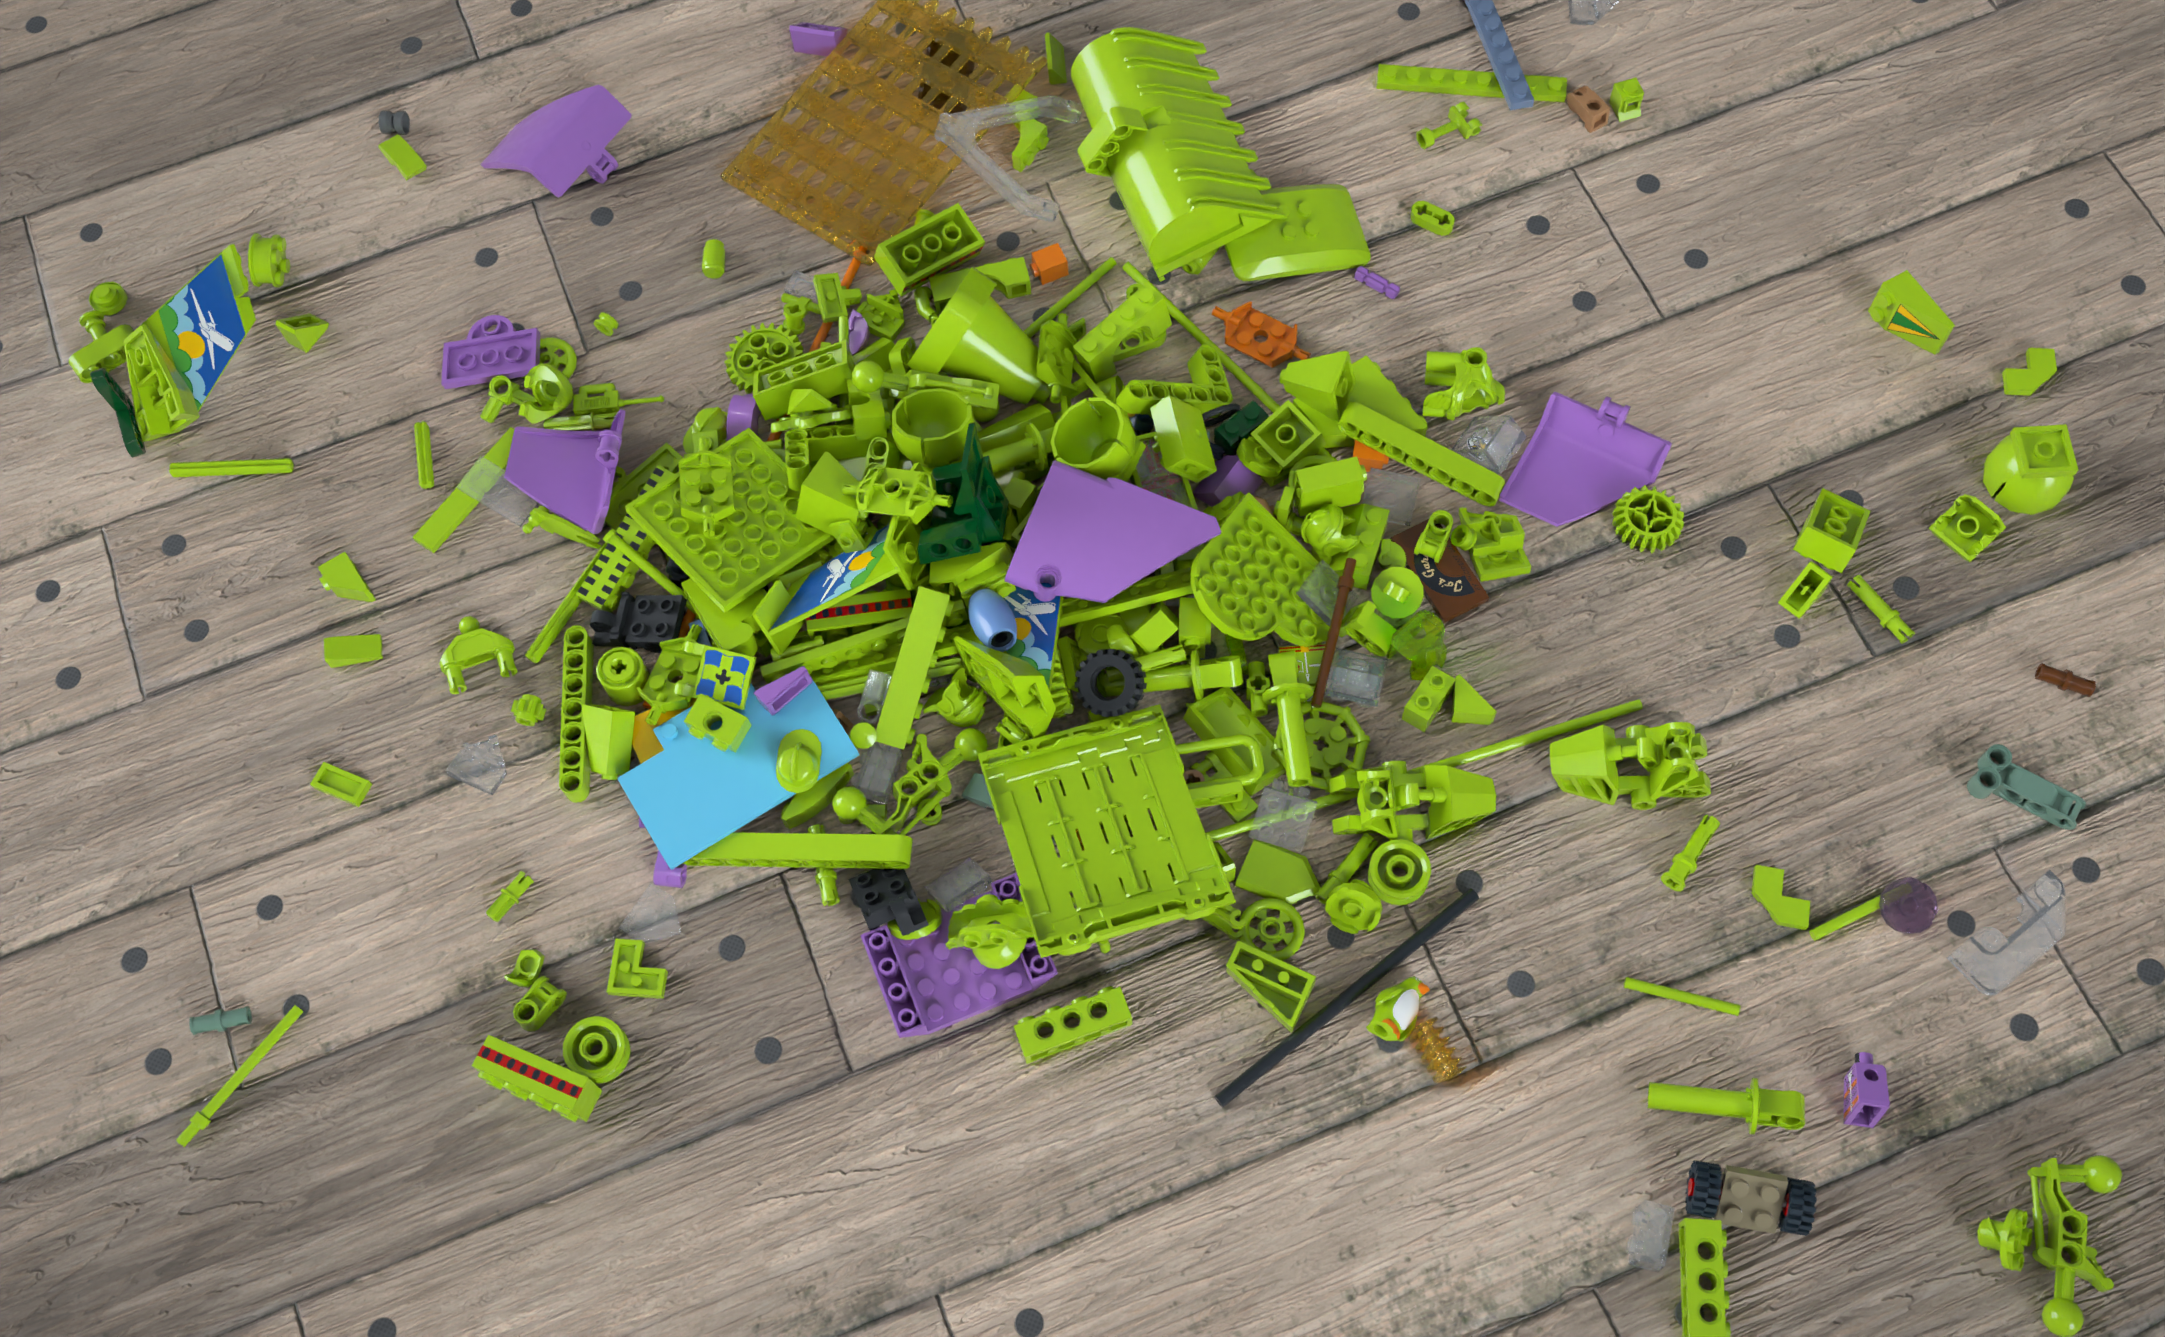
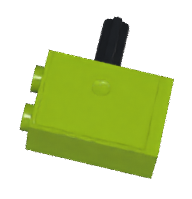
M1170 395L1162 398L1158 403L1150 407L1156 430L1154 435L1156 443L1152 445V449L1155 453L1161 452L1160 464L1166 470L1196 483L1217 471L1214 459H1223L1225 449L1209 441L1200 409Z

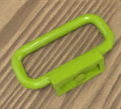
M1237 734L1176 744L1179 755L1237 745L1247 746L1250 750L1253 763L1252 772L1187 784L1196 808L1242 801L1243 786L1255 783L1261 778L1264 772V763L1259 744L1253 737L1246 734Z

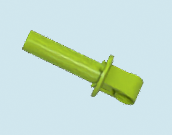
M1027 424L1025 426V439L982 452L983 457H990L993 473L1029 461H1033L1039 471H1044L1048 467L1047 458L1054 456L1050 443L1054 427L1039 432L1034 424ZM962 459L949 463V465L962 462Z
M1192 650L1189 664L1164 666L1146 671L1144 683H1147L1143 693L1193 688L1197 700H1202L1204 689L1242 685L1244 682L1240 656L1229 655L1201 660L1198 650ZM1105 673L1104 684L1107 696L1121 695L1124 690L1125 679H1119L1110 683L1108 675Z
M1295 650L1269 654V667L1274 687L1267 689L1262 694V699L1265 704L1277 706L1288 785L1291 787L1306 786L1312 783V774L1301 703L1313 696V688L1310 685L1299 683V669Z
M1752 1078L1750 1089L1747 1087L1746 1092L1649 1082V1109L1743 1118L1748 1123L1749 1134L1755 1135L1757 1125L1782 1127L1789 1130H1796L1805 1126L1804 1095L1792 1090L1760 1089L1757 1078Z

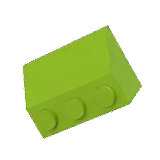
M1363 503L1341 508L1343 516H1353L1356 519L1355 522L1343 527L1341 534L1343 536L1349 534L1353 536L1359 535L1360 542L1349 551L1344 553L1340 551L1333 555L1331 563L1323 567L1330 574L1334 582H1338L1339 577L1343 575L1346 559H1355L1357 562L1353 574V579L1355 580L1353 587L1367 591L1387 527L1390 510Z

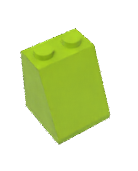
M826 451L802 483L796 519L832 536L833 534L828 528L830 523L851 520L862 537L867 528V523L864 522L866 518L862 517L858 510L856 495H844L842 493L844 483L858 485L859 482Z

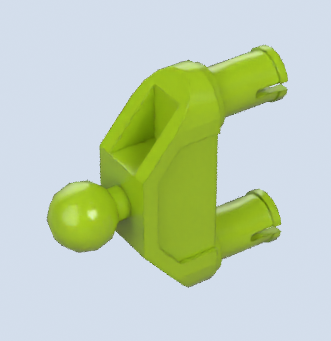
M466 616L462 618L459 622V630L462 635L454 638L440 659V668L447 675L450 693L460 694L458 687H460L462 693L467 690L462 674L463 669L496 658L502 677H510V670L512 676L517 674L518 671L512 655L515 650L513 642L500 634L480 628L479 621L475 617Z

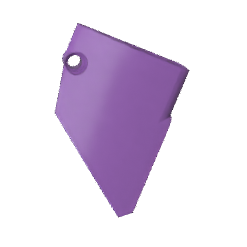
M1054 460L1005 577V582L1033 591L1035 597L1044 602L1053 600L1055 596H1063L1106 603L1155 570L1220 535L1221 530L1216 517L1117 478H1107L1105 480ZM1041 583H1049L1052 587H1044Z

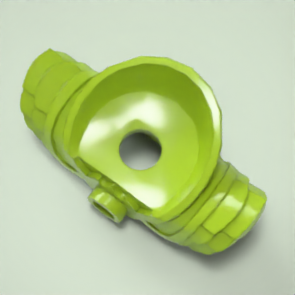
M986 894L977 899L976 905L968 904L963 906L962 910L952 913L948 925V942L945 946L949 950L963 946L971 948L973 954L982 965L988 968L1000 969L1016 961L1024 950L1027 938H1034L1022 901L1016 899L1001 901L995 895Z

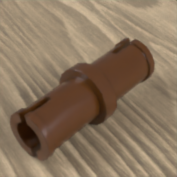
M2044 663L2038 666L2035 673L2036 680L2056 685L2059 690L2066 691L2068 689L2086 697H2091L2096 687V681L2074 675L2073 671L2067 669L2062 671L2047 666Z

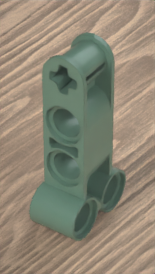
M1995 744L1990 746L1978 759L1977 765L1979 770L1967 782L1968 792L1973 797L1985 799L1993 793L2060 828L2067 830L2076 828V818L2080 810L2086 806V802L2081 797L2012 763V754L2004 745ZM1991 757L1995 758L1999 764L1994 763ZM1980 779L1986 781L1988 786L1983 785Z

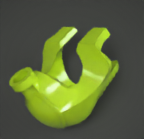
M542 363L533 367L525 375L524 387L532 389L535 399L541 406H535L530 400H525L520 405L519 415L524 416L529 422L535 424L560 413L568 407L573 399L572 384L561 371L552 365Z

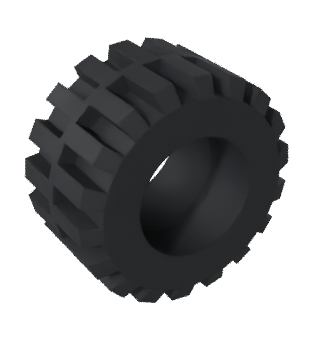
M1117 649L1097 650L1096 653H1091L1085 661L1080 663L1079 666L1081 668L1079 671H1076L1075 675L1078 677V680L1074 682L1075 688H1078L1079 691L1077 697L1082 699L1084 702L1082 705L1085 708H1089L1092 713L1102 715L1103 717L1129 713L1131 709H1135L1138 706L1139 700L1143 699V690L1146 689L1147 683H1144L1146 674L1142 672L1141 663L1136 661L1132 654ZM1106 667L1118 668L1125 679L1123 692L1114 699L1105 698L1097 687L1098 675Z

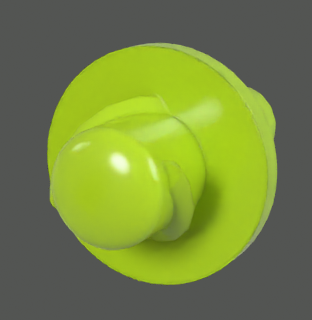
M2012 1208L2004 1222L1990 1219L1988 1216L1979 1224L1977 1231L1979 1244L1982 1247H1986L1987 1250H1999L2001 1264L2005 1269L2017 1271L2023 1269L2024 1248L2031 1245L2033 1237L2032 1229L2027 1228V1211Z

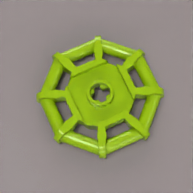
M1311 701L1305 702L1301 706L1303 715L1310 713V719H1307L1304 723L1311 771L1322 774V778L1312 775V783L1308 786L1323 789L1326 793H1330L1329 779L1343 774L1357 775V771L1363 770L1367 746L1371 742L1370 736L1365 734L1351 713L1350 707H1342L1323 701L1321 708L1311 706ZM1319 711L1338 717L1335 722L1319 717ZM1343 721L1354 737L1347 738L1345 729L1341 727ZM1279 723L1274 744L1271 746V752L1277 756L1286 770ZM1322 740L1327 745V748L1324 747L1322 751L1317 750V745L1313 744V742ZM1348 747H1356L1353 762L1346 759ZM1341 766L1345 770L1334 777L1330 775L1331 769Z

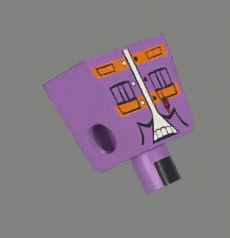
M1859 1052L1855 1054V1063L1844 1078V1124L1874 1128L1890 1107L1886 1068L1883 1065L1873 1064V1055L1871 1053Z

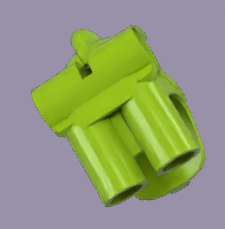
M1472 347L1468 350H1462L1461 353L1427 351L1425 385L1452 387L1427 395L1423 402V416L1447 417V419L1455 420L1462 413L1471 412L1476 407L1488 409L1492 404L1498 403V405H1501L1505 402L1504 386L1494 380L1492 371L1487 364V353L1482 348Z

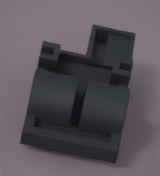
M622 592L617 615L603 610L592 612L589 624L595 631L592 644L594 646L631 647L633 650H637V647H642L650 652L661 653L660 642L679 637L687 599L683 595H636V598H634L629 592Z
M872 869L849 879L870 931L896 919L903 936L929 925L904 869Z

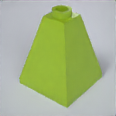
M1348 351L1288 363L1287 368L1282 369L1279 378L1280 384L1284 385L1286 392L1336 422H1339L1356 383Z

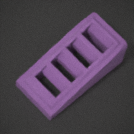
M802 666L759 688L754 692V695L759 703L773 716L810 685L813 680L807 669Z

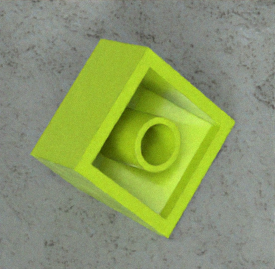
M1289 400L1251 433V436L1284 470L1293 467L1302 458L1315 455L1327 444L1322 433Z

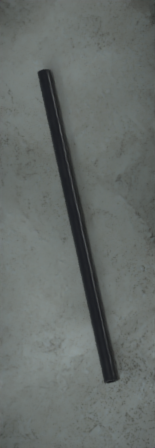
M1471 888L1216 1094L1214 1098L1217 1103L1223 1108L1478 901L1479 896Z

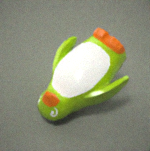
M1413 976L1393 987L1384 989L1375 1000L1376 1011L1366 1029L1386 1041H1404L1415 1028L1420 998L1430 991V988L1422 980Z

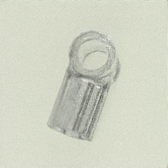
M869 670L861 701L857 708L858 718L862 722L871 724L880 718L892 675L877 670ZM865 704H873L876 707L877 715L875 717L868 718L863 714L862 710Z

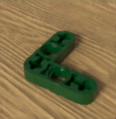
M105 368L90 372L95 388L116 412L123 442L130 456L134 458L145 454L146 450L136 421L134 406L128 395Z

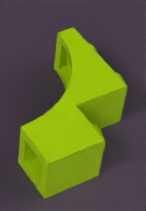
M1014 85L1001 100L1003 116L1008 118L1020 133L1018 145L1012 153L1013 168L1022 172L1026 166L1032 164L1035 155L1040 149L1043 150L1047 146L1049 138L1047 125L1036 120L1039 115L1038 97Z

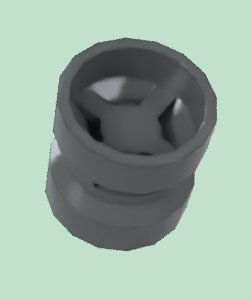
M382 110L379 114L381 133L392 134L397 132L399 135H407L410 129L408 113L406 111L392 113L388 110Z

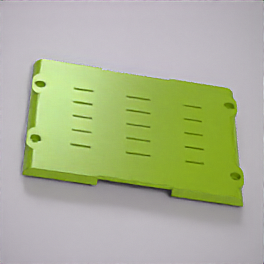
M1160 704L977 754L998 824L1002 825L1021 885L1019 886L1020 895L1040 958L1054 954L1072 955L1089 949L1096 942L1181 918L1195 920L1213 914L1219 907L1236 903L1211 835L1207 833L1206 836L1183 776L1184 765ZM1130 761L1133 762L1135 771H1136V773H1137V776H1136V777H1135V774H1134V772H1133V769H1132V766H1131ZM1107 767L1109 768L1114 783H1111L1110 777L1106 769ZM1082 774H1085V776H1086V779H1087V782H1088V785H1089V788H1090L1089 790L1087 789V786H1086V783H1085V780H1084ZM1060 780L1062 782L1066 796L1063 795L1061 786L1059 784ZM1035 787L1038 788L1042 803L1039 802ZM1148 810L1152 814L1157 830L1154 829ZM1125 816H1126V818H1127V821H1128V824H1129V827H1130V829H1131V832H1132L1133 837L1130 836V833H1129V831H1128V828H1127V825H1126V822H1125V819H1124ZM1100 823L1103 825L1109 844H1106ZM1075 830H1078V832H1079V835H1080V838H1081V841H1082V844H1083V847H1084V851H1082V848H1081V846H1080V843H1079V840H1078V837H1077V834H1076V831H1075ZM1053 836H1054V839H1055V842H1056V845H1057V848H1058V851H1059V854H1060V857H1059V858H1058V856H1057V853H1056V850H1055V847H1054V844H1053V841H1052V838H1051V837H1053ZM1168 865L1171 866L1175 881H1173ZM1145 871L1150 882L1151 888L1148 887L1145 875L1143 873ZM1119 879L1122 880L1127 895H1124ZM1096 885H1097V888H1098V891H1099V894H1100V897H1101L1102 902H1099V899H1098V896H1097V893H1096V890H1095V887H1094V886H1096ZM1071 892H1072V894H1073V897H1074V900H1075L1077 909L1074 908V905H1073V902H1072V899H1071V896H1070V893H1071Z

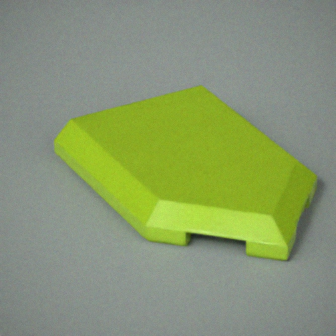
M1257 837L1252 842L1235 883L1236 887L1263 898L1281 899L1291 905L1309 896H1315L1321 889L1307 857Z

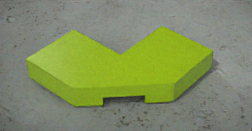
M2028 348L2026 351L2027 369L2005 368L2002 372L2004 394L2031 396L2056 373L2055 349Z
M1755 865L1751 894L1758 902L1762 903L1777 925L1806 930L1809 926L1810 901L1782 896L1784 869Z

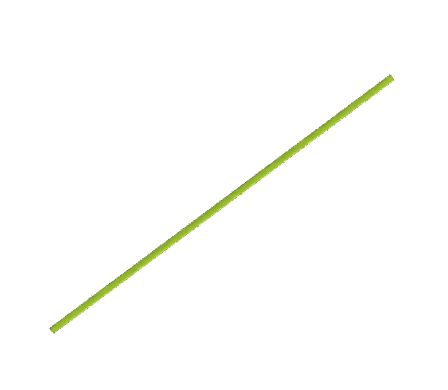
M1640 699L1426 765H1442L1454 768L1642 710L1643 705ZM1420 767L1407 770V774L1420 773ZM1358 793L1329 794L1215 829L1205 834L1207 836V833H1210L1214 842L1356 798Z

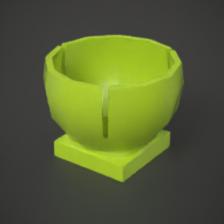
M943 388L919 390L903 397V400L899 401L892 410V436L897 448L911 461L912 466L919 462L925 472L932 473L936 467L949 465V463L963 458L968 425L974 423V413L969 401L960 393Z
M1089 397V401L1085 398L1066 410L1056 422L1050 442L1054 458L1057 461L1105 480L1107 478H1117L1128 482L1146 448L1142 441L1136 440L1132 422L1126 411L1107 398Z
M2067 425L2014 427L2010 435L2000 441L1991 451L1984 463L1983 483L1991 498L1996 495L1997 491L2006 482L1994 500L2012 512L2034 515L2055 507L2068 493L2074 480V475L2079 471Z

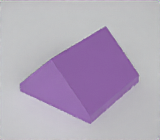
M807 22L790 25L789 29L795 52L839 58L847 34V28Z
M1238 455L1223 456V459L1216 460L1215 462L1217 471L1199 483L1193 491V496L1213 507L1219 504L1225 497L1233 496L1240 491L1244 495L1248 492L1254 495L1263 480L1258 474L1244 466Z

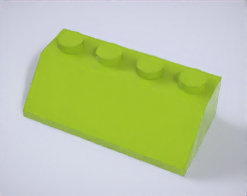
M842 340L755 371L753 397L764 420L778 419L788 413L790 395L793 389H813L827 400L839 394H848L846 380L852 379L855 364L847 340Z

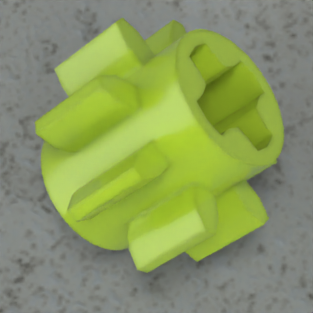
M524 694L519 700H514L510 712L514 713L517 723L525 726H534L535 722L538 723V720L543 721L546 709L543 708L542 700L539 697Z

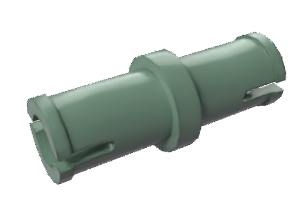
M249 1006L224 1011L223 1009L215 1010L213 1014L190 1017V1031L193 1035L213 1030L218 1032L226 1031L228 1027L251 1024L252 1014Z

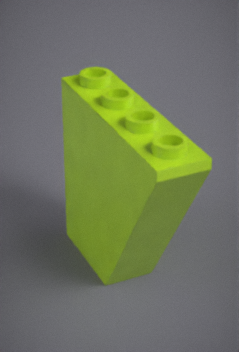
M1367 355L1354 362L1352 367L1356 383L1348 403L1358 402L1426 437L1428 427L1426 420L1423 416L1417 415L1406 397H1402L1399 394L1393 381L1387 380L1381 373L1379 365L1374 361L1372 362ZM1297 398L1293 400V405L1322 433L1327 443L1324 448L1354 446L1355 439L1342 433L1337 427L1338 422Z

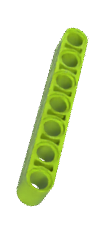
M1349 402L1338 422V429L1345 435L1481 505L1488 507L1496 505L1505 480L1495 472L1358 402Z
M578 625L568 628L564 635L559 787L566 797L574 803L584 801L590 791V761L582 704H592L594 658L593 641L585 628ZM583 639L582 642L575 644L577 640ZM583 662L581 666L574 668L577 663ZM582 686L579 691L573 692L576 687ZM581 710L580 714L572 716L575 711ZM581 734L577 740L571 741L573 736ZM580 759L576 765H570L573 760ZM579 783L575 790L570 791L572 785Z

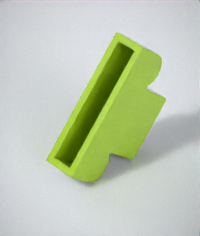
M691 578L681 583L686 599L717 648L749 656L756 654L758 645L754 633L760 631L761 628L752 616V613L767 594L764 588L724 613Z

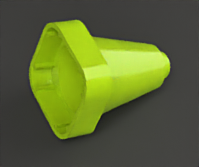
M972 266L909 360L907 366L913 370L938 374L939 371H942L957 378L1000 384L999 395L1024 405L1031 398L1043 404L1051 394V389L1048 387V384L1037 376L1039 347L990 296L997 283Z

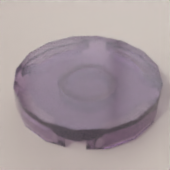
M1916 878L1896 879L1887 884L1880 896L1879 906L1881 915L1886 924L1897 932L1904 934L1920 933L1932 925L1934 916L1937 915L1938 904L1934 892L1926 883H1922Z

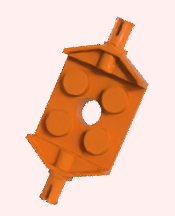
M1251 301L1231 312H1227L1218 306H1215V309L1212 311V316L1224 321L1226 326V345L1271 368L1288 359H1293V357L1304 360L1309 359L1311 353L1300 349L1296 345L1297 324L1292 328L1252 308ZM1262 335L1265 336L1267 340L1265 342L1260 343L1255 341L1254 338L1256 336Z

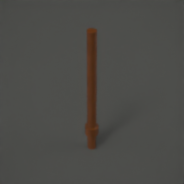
M1353 558L1346 559L1343 575L1339 577L1337 584L1339 591L1311 701V706L1321 708L1348 595L1354 586L1353 574L1357 561Z

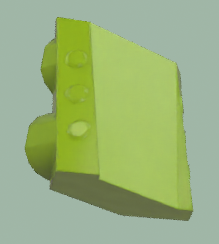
M1964 494L1959 496L1954 501L1953 506L1941 515L1928 529L1960 557L1971 562L2006 529V526L1999 515L1978 498Z

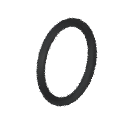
M1236 403L1227 404L1203 413L1202 417L1205 420L1230 410L1217 418L1205 421V428L1228 419L1240 410V405Z

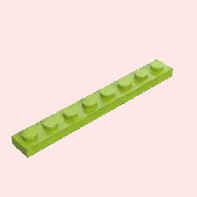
M1379 64L1376 89L1505 98L1494 72ZM1524 75L1534 100L1565 103L1567 78Z
M962 599L954 601L950 617L944 616L942 626H957L964 620L969 619ZM910 616L761 666L762 676L767 684L802 666L811 674L813 671L821 668H832L839 662L848 659L856 660L862 657L863 654L872 651L885 650L890 645L903 642Z

